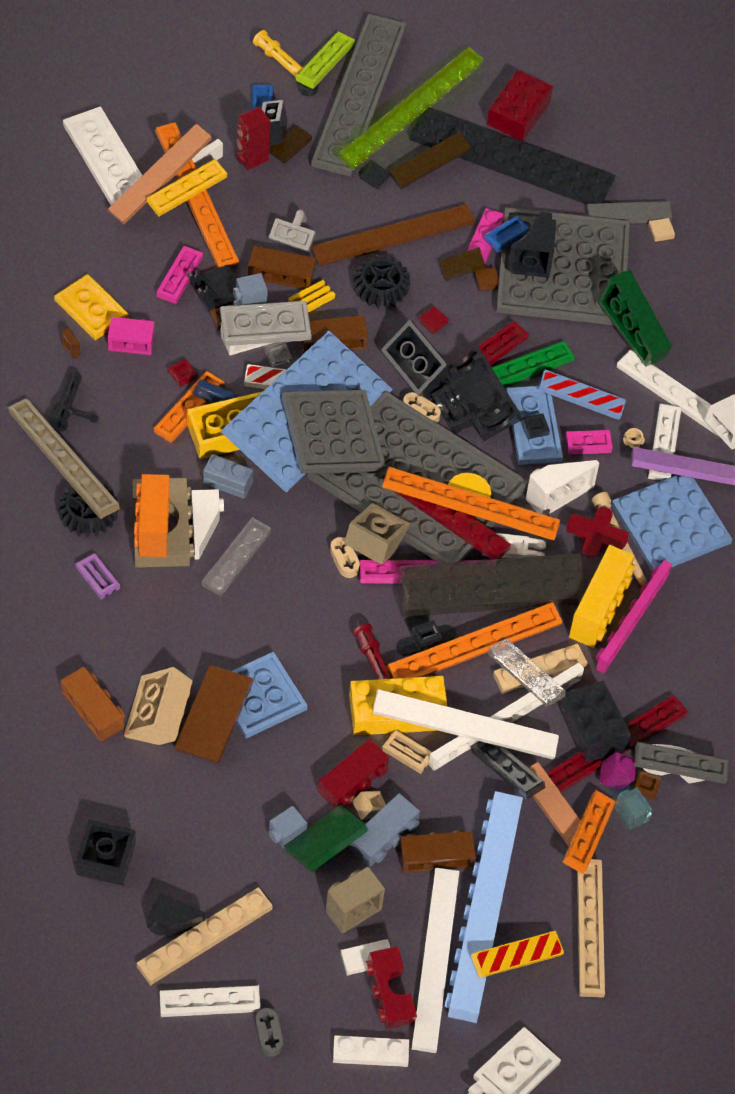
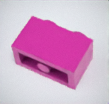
M111 317L108 351L151 355L155 335V321Z

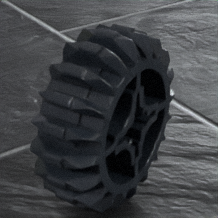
M377 255L374 260L369 257L367 262L362 261L360 266H357L353 276V287L357 297H361L362 302L368 301L369 306L376 304L377 308L384 305L387 309L389 304L395 307L397 302L402 303L404 297L408 295L411 284L407 267H402L401 261L395 262L394 257L390 260L387 259L386 255L384 258H379ZM366 279L370 280V285L367 283Z
M103 485L106 488V490L113 496V498L118 502L117 497L114 496L113 489L108 490L107 485ZM70 486V490L65 489L64 495H60L59 519L64 527H69L70 533L77 531L78 536L85 533L88 538L90 533H94L96 537L99 531L106 533L107 527L112 528L113 522L118 518L119 510L100 519L72 486Z

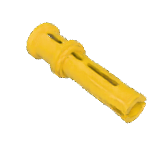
M265 30L260 31L254 37L253 44L262 48L266 56L273 57L296 78V75L303 67L280 48V43L277 40L271 39Z

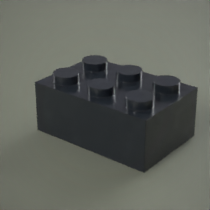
M604 681L560 693V711L586 763L611 756L615 752L620 753L630 750V731Z

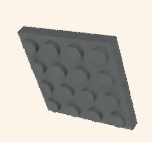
M366 390L284 392L281 397L301 474L384 470L386 465Z

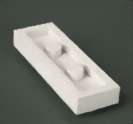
M334 1036L333 1063L408 1067L409 1040Z

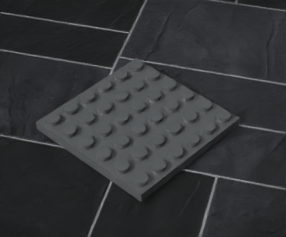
M505 207L504 223L518 216L531 229L535 218H539V214L542 211ZM552 213V219L556 220V233L550 278L519 275L509 272L508 264L511 245L501 250L496 313L614 325L598 304V300L610 277L627 271L630 221Z

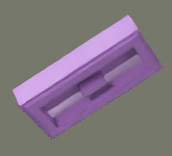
M95 553L76 563V569L101 600L105 598L106 594L110 595L113 593V590L117 591L120 589L118 581ZM90 561H93L95 563V565L99 568V570L103 573V575L106 577V579L110 582L111 585H107V583L104 581V579L101 577L98 571L92 566ZM83 565H85V566L88 568V570L91 572V574L95 577V579H96V580L99 582V584L103 587V590L101 589V587L97 584V582L93 579V577L89 574V572L86 570V568H85Z

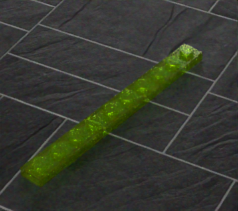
M468 47L339 152L338 158L352 170L357 168L482 65L484 59Z

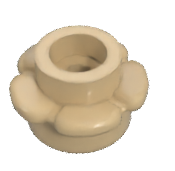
M637 428L629 429L625 432L623 438L624 444L632 449L633 447L639 448L645 441L642 431Z

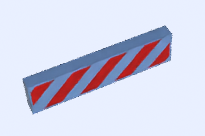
M544 370L538 388L539 391L620 420L626 401V399L548 370Z

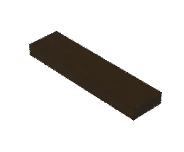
M458 132L390 170V175L398 187L403 189L471 151V147L461 133Z

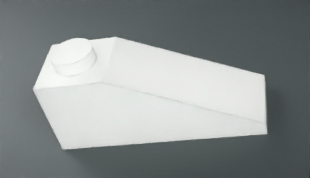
M219 489L192 490L191 503L195 559H200L219 522L220 512H224V499L219 498Z

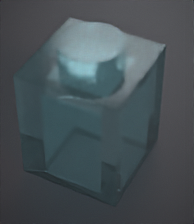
M638 787L631 791L625 790L617 796L615 810L629 830L650 820L653 809Z

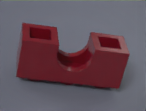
M398 946L369 952L368 961H365V969L368 976L372 975L374 984L371 985L373 998L378 999L380 1008H377L380 1023L384 1022L386 1029L415 1023L417 1014L411 993L395 994L388 985L390 979L402 976L404 971Z

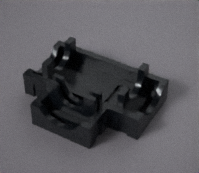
M478 346L471 349L470 353L460 361L449 364L446 377L449 385H445L440 390L431 394L433 402L441 410L443 418L455 435L461 432L462 429L474 425L483 441H486L522 420L518 408ZM446 403L447 407L454 416L455 421L451 420V418L448 416L444 407L442 406L443 404ZM509 417L506 421H504V422L501 423L500 425H497V426H495V427H491L492 425H494V424L500 422L501 420H503V419Z

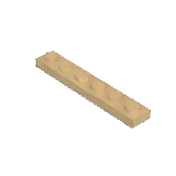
M591 859L584 874L577 871L579 996L604 997L602 860Z
M258 887L137 962V968L151 986L271 911L272 904Z

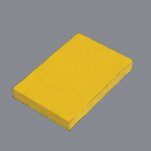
M88 274L54 295V300L94 340L109 332L111 317L129 318V314Z

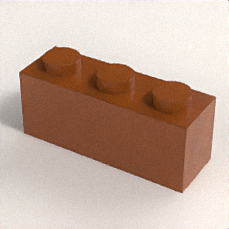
M82 667L60 680L62 694L100 742L124 728L125 715L119 706L115 707L111 702L110 694L106 689L102 690L100 688L98 680L92 672L89 673L85 667Z

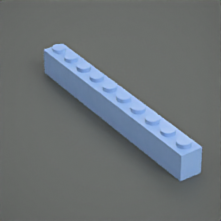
M495 791L493 800L488 799L486 813L490 814L489 821L484 820L481 834L486 835L485 841L479 842L477 855L481 856L480 863L475 862L472 875L477 877L476 884H470L468 898H472L471 906L466 905L463 919L468 920L467 927H461L459 941L463 942L462 949L457 948L454 963L459 964L458 970H452L449 984L453 985L454 989L453 993H447L445 1007L449 1008L448 1017L477 1023L486 977L479 979L471 955L493 947L523 797Z

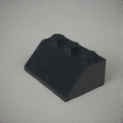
M409 319L381 351L418 396L431 399V394L444 386L449 364L415 323Z

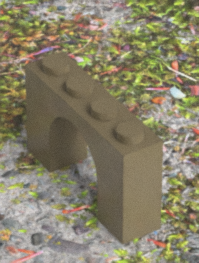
M169 478V513L176 518L178 524L168 533L167 557H139V548H135V568L190 566V557H194V544H189V538H193V524L189 525L188 519H193L192 505L188 506V500H192V489L187 487V478ZM133 479V510H136L137 483H141L142 479Z

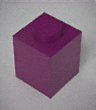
M615 752L601 763L600 784L617 790L626 787L635 780V759Z

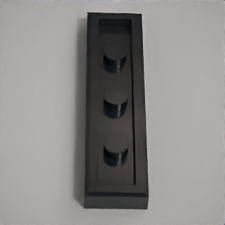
M478 741L470 746L471 752L526 800L546 788L545 782L504 747Z

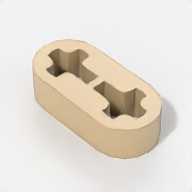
M413 392L405 395L404 403L434 422H439L441 410L437 405Z
M337 537L331 542V556L340 574L346 578H353L359 572L360 563L354 549L344 544L345 538ZM337 546L344 548V554H342L340 549H337ZM346 561L348 562V564H349L350 566H353V569H350L349 567H345V566H346Z

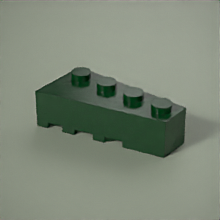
M631 269L610 277L598 300V304L645 367L665 359L672 345Z

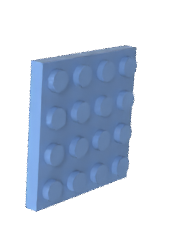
M677 475L612 500L611 506L626 531L629 532V536L651 571H653L655 566L660 567L664 560L671 563V567L727 546L732 542L730 534L692 477Z

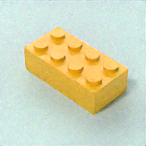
M262 392L187 409V426L199 460L211 457L212 454L221 455L240 450L221 431Z
M612 545L608 546L574 614L569 638L592 648H595L598 641L602 642L607 631L606 627L608 624H611L614 618L616 606H620L624 597L623 592L629 588L633 577L631 576L636 566L632 564L633 554Z
M443 676L350 682L349 698L354 736L390 734L394 730L400 733L439 731L375 715L372 712L378 689L447 707Z

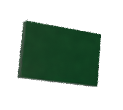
M339 805L284 845V848L288 854L307 870L313 872L365 834L368 829L362 821Z

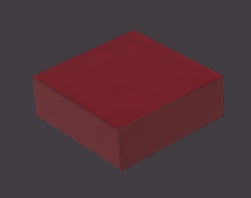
M435 306L419 316L418 319L431 334L436 333L449 323V319Z
M187 359L168 367L169 375L179 387L198 378V373Z

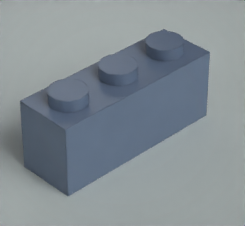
M399 793L365 824L368 831L349 845V850L369 868L375 862L380 863L391 847L396 848L400 844L401 837L408 831L410 833L418 827L420 811Z

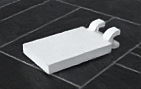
M524 1027L474 1074L473 1078L477 1082L468 1089V1094H483V1092L485 1094H529L560 1064L561 1060Z

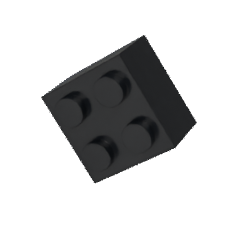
M88 820L75 862L76 875L123 886L136 845V831Z

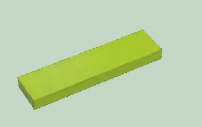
M338 31L296 75V81L314 89L354 46L355 39Z

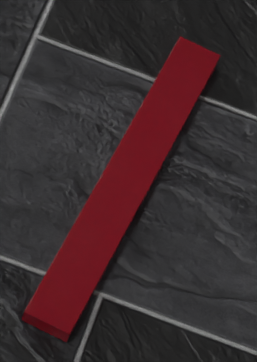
M675 695L670 696L626 723L630 731V750L636 746L637 742L643 743L687 715L688 711ZM627 750V751H624V752H620V754H625L626 752H628V751H630V750ZM581 752L546 773L561 793L599 770L601 763L610 756L586 763Z

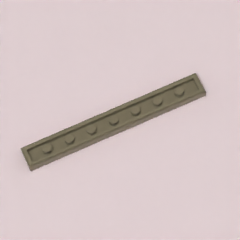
M27 398L8 407L9 414L100 519L120 509L119 503Z

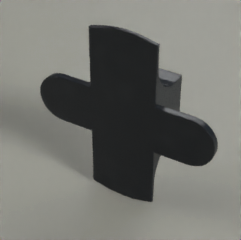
M425 613L411 615L404 619V622L412 637L399 641L397 651L399 654L407 656L441 645L455 638V629L449 625L438 628L434 620L429 621Z

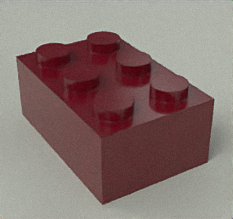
M517 69L489 108L487 126L515 139L524 141L550 104L553 85Z

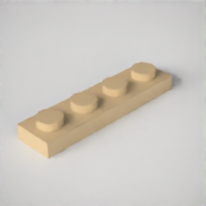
M575 644L495 670L493 676L501 693L504 694L556 677L577 663H580L584 668L587 665V661L579 645Z

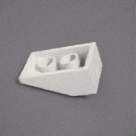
M593 460L547 465L542 469H536L530 475L526 501L537 513L547 516L594 488L599 462Z

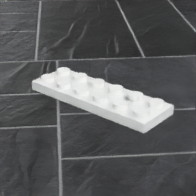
M101 107L64 119L63 126L112 206L142 174Z

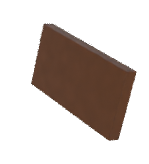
M209 665L175 745V750L219 764L254 682L253 678Z

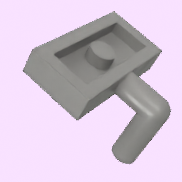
M298 210L293 223L276 218L269 239L309 253L316 232L301 227V223L307 221V216L303 210Z

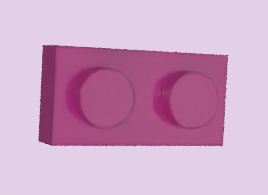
M610 430L566 432L568 455L612 452Z

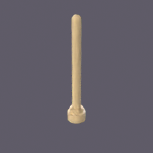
M601 492L592 498L596 509L607 507L611 510V499L607 492ZM613 514L609 526L621 529ZM627 542L623 551L633 554ZM634 556L632 564L636 566L633 574L639 585L643 586L647 579Z

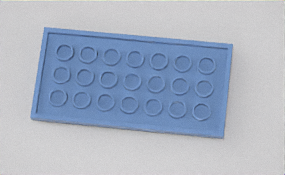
M328 331L229 422L221 433L287 493L306 474L300 473L281 397L284 392L366 390L371 407L385 391L391 393L393 389L334 334Z

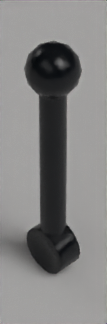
M73 410V415L89 419L92 423L98 422L99 417L95 414L88 415Z

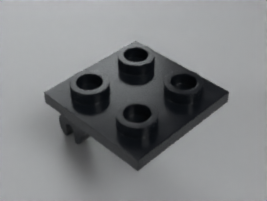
M228 264L201 274L199 270H195V275L192 272L188 274L191 285L208 313L212 309L226 306L236 301L233 288H236L237 278Z

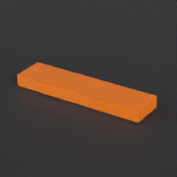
M208 371L200 378L220 388L224 387V381ZM199 380L154 427V433L172 443L187 427V409L209 403V401L192 394Z
M597 790L592 793L563 859V863L581 874L585 873L616 801Z

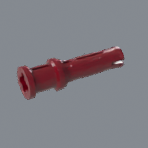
M363 624L355 628L353 635L358 639L361 645L360 651L367 656L377 680L392 679L379 651L380 642L375 639L372 633V625ZM377 662L379 663V666H380V668H381L383 674L381 673V671H380V669H379V667H378V665H377Z

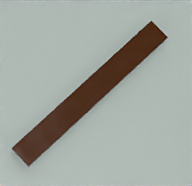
M465 204L311 246V252L314 258H316V263L319 267L473 225L475 219L468 205Z

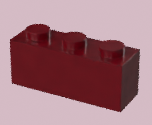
M261 107L238 116L236 158L247 170L269 161L271 120Z
M369 739L318 781L317 792L334 808H337L339 805L346 807L354 800L356 794L360 791H366L374 779L377 777L381 778L387 773L389 769V756Z

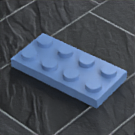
M539 386L507 388L506 390L518 408L521 418L544 413L550 429V434L547 436L528 439L522 420L512 426L518 465L562 462L563 459L552 395L539 391Z

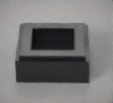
M375 162L361 174V179L376 189L390 177V172Z
M544 413L522 418V424L528 439L550 434Z

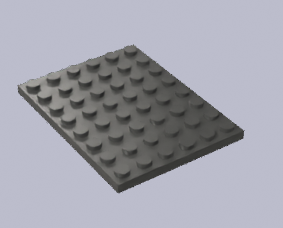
M385 391L370 407L386 465L384 470L308 473L307 478L361 513L370 504L374 503L410 523L409 529L402 540L445 568L453 571L474 547L394 491L383 488L382 485L388 467L401 471L405 470L408 473L446 485L454 476L461 473L477 474L490 485V498L511 505L526 490L529 481ZM470 515L489 529L496 523Z

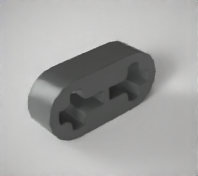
M264 1008L256 1015L257 1034L262 1052L269 1057L279 1055L283 1049L282 1032L277 1013L270 1008ZM263 1017H268L271 1020L270 1029H267L265 1022H262ZM268 1036H272L273 1042L276 1043L275 1048L267 1045Z

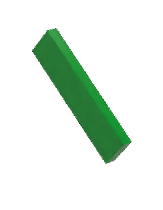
M562 341L494 366L492 369L505 387L543 373L544 370H551L574 361L575 356L566 342Z

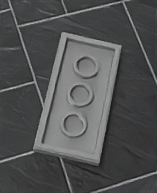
M306 301L220 307L225 346L311 340Z

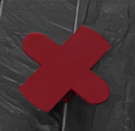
M607 507L599 508L593 520L573 513L567 523L566 531L582 539V552L587 557L597 556L599 552L602 553L603 549L609 545L623 550L629 538V532L609 526L613 513Z

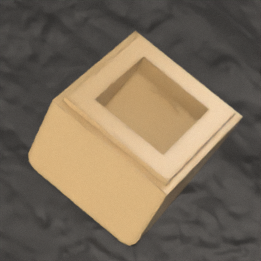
M380 791L361 792L353 800L361 820L373 818L386 806Z

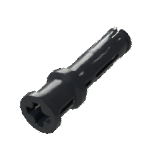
M77 372L69 373L60 401L54 405V414L48 421L55 431L63 432L68 428L67 421L73 414L72 404L82 380V376Z

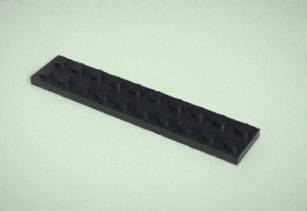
M426 106L409 138L413 142L431 148L460 132L470 145L471 151L458 158L586 205L604 203L616 176Z

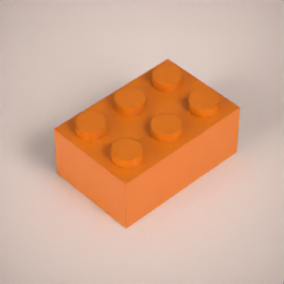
M142 474L141 483H137L134 535L135 548H139V557H167L170 500L169 475Z

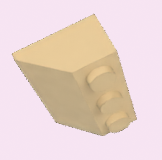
M175 667L141 676L124 736L156 745L175 741L193 681Z

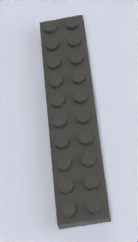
M368 14L313 156L311 167L351 177L406 31L407 23Z

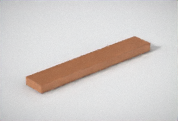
M195 124L108 208L109 213L124 225L147 203V197L164 187L212 140V137L198 124Z

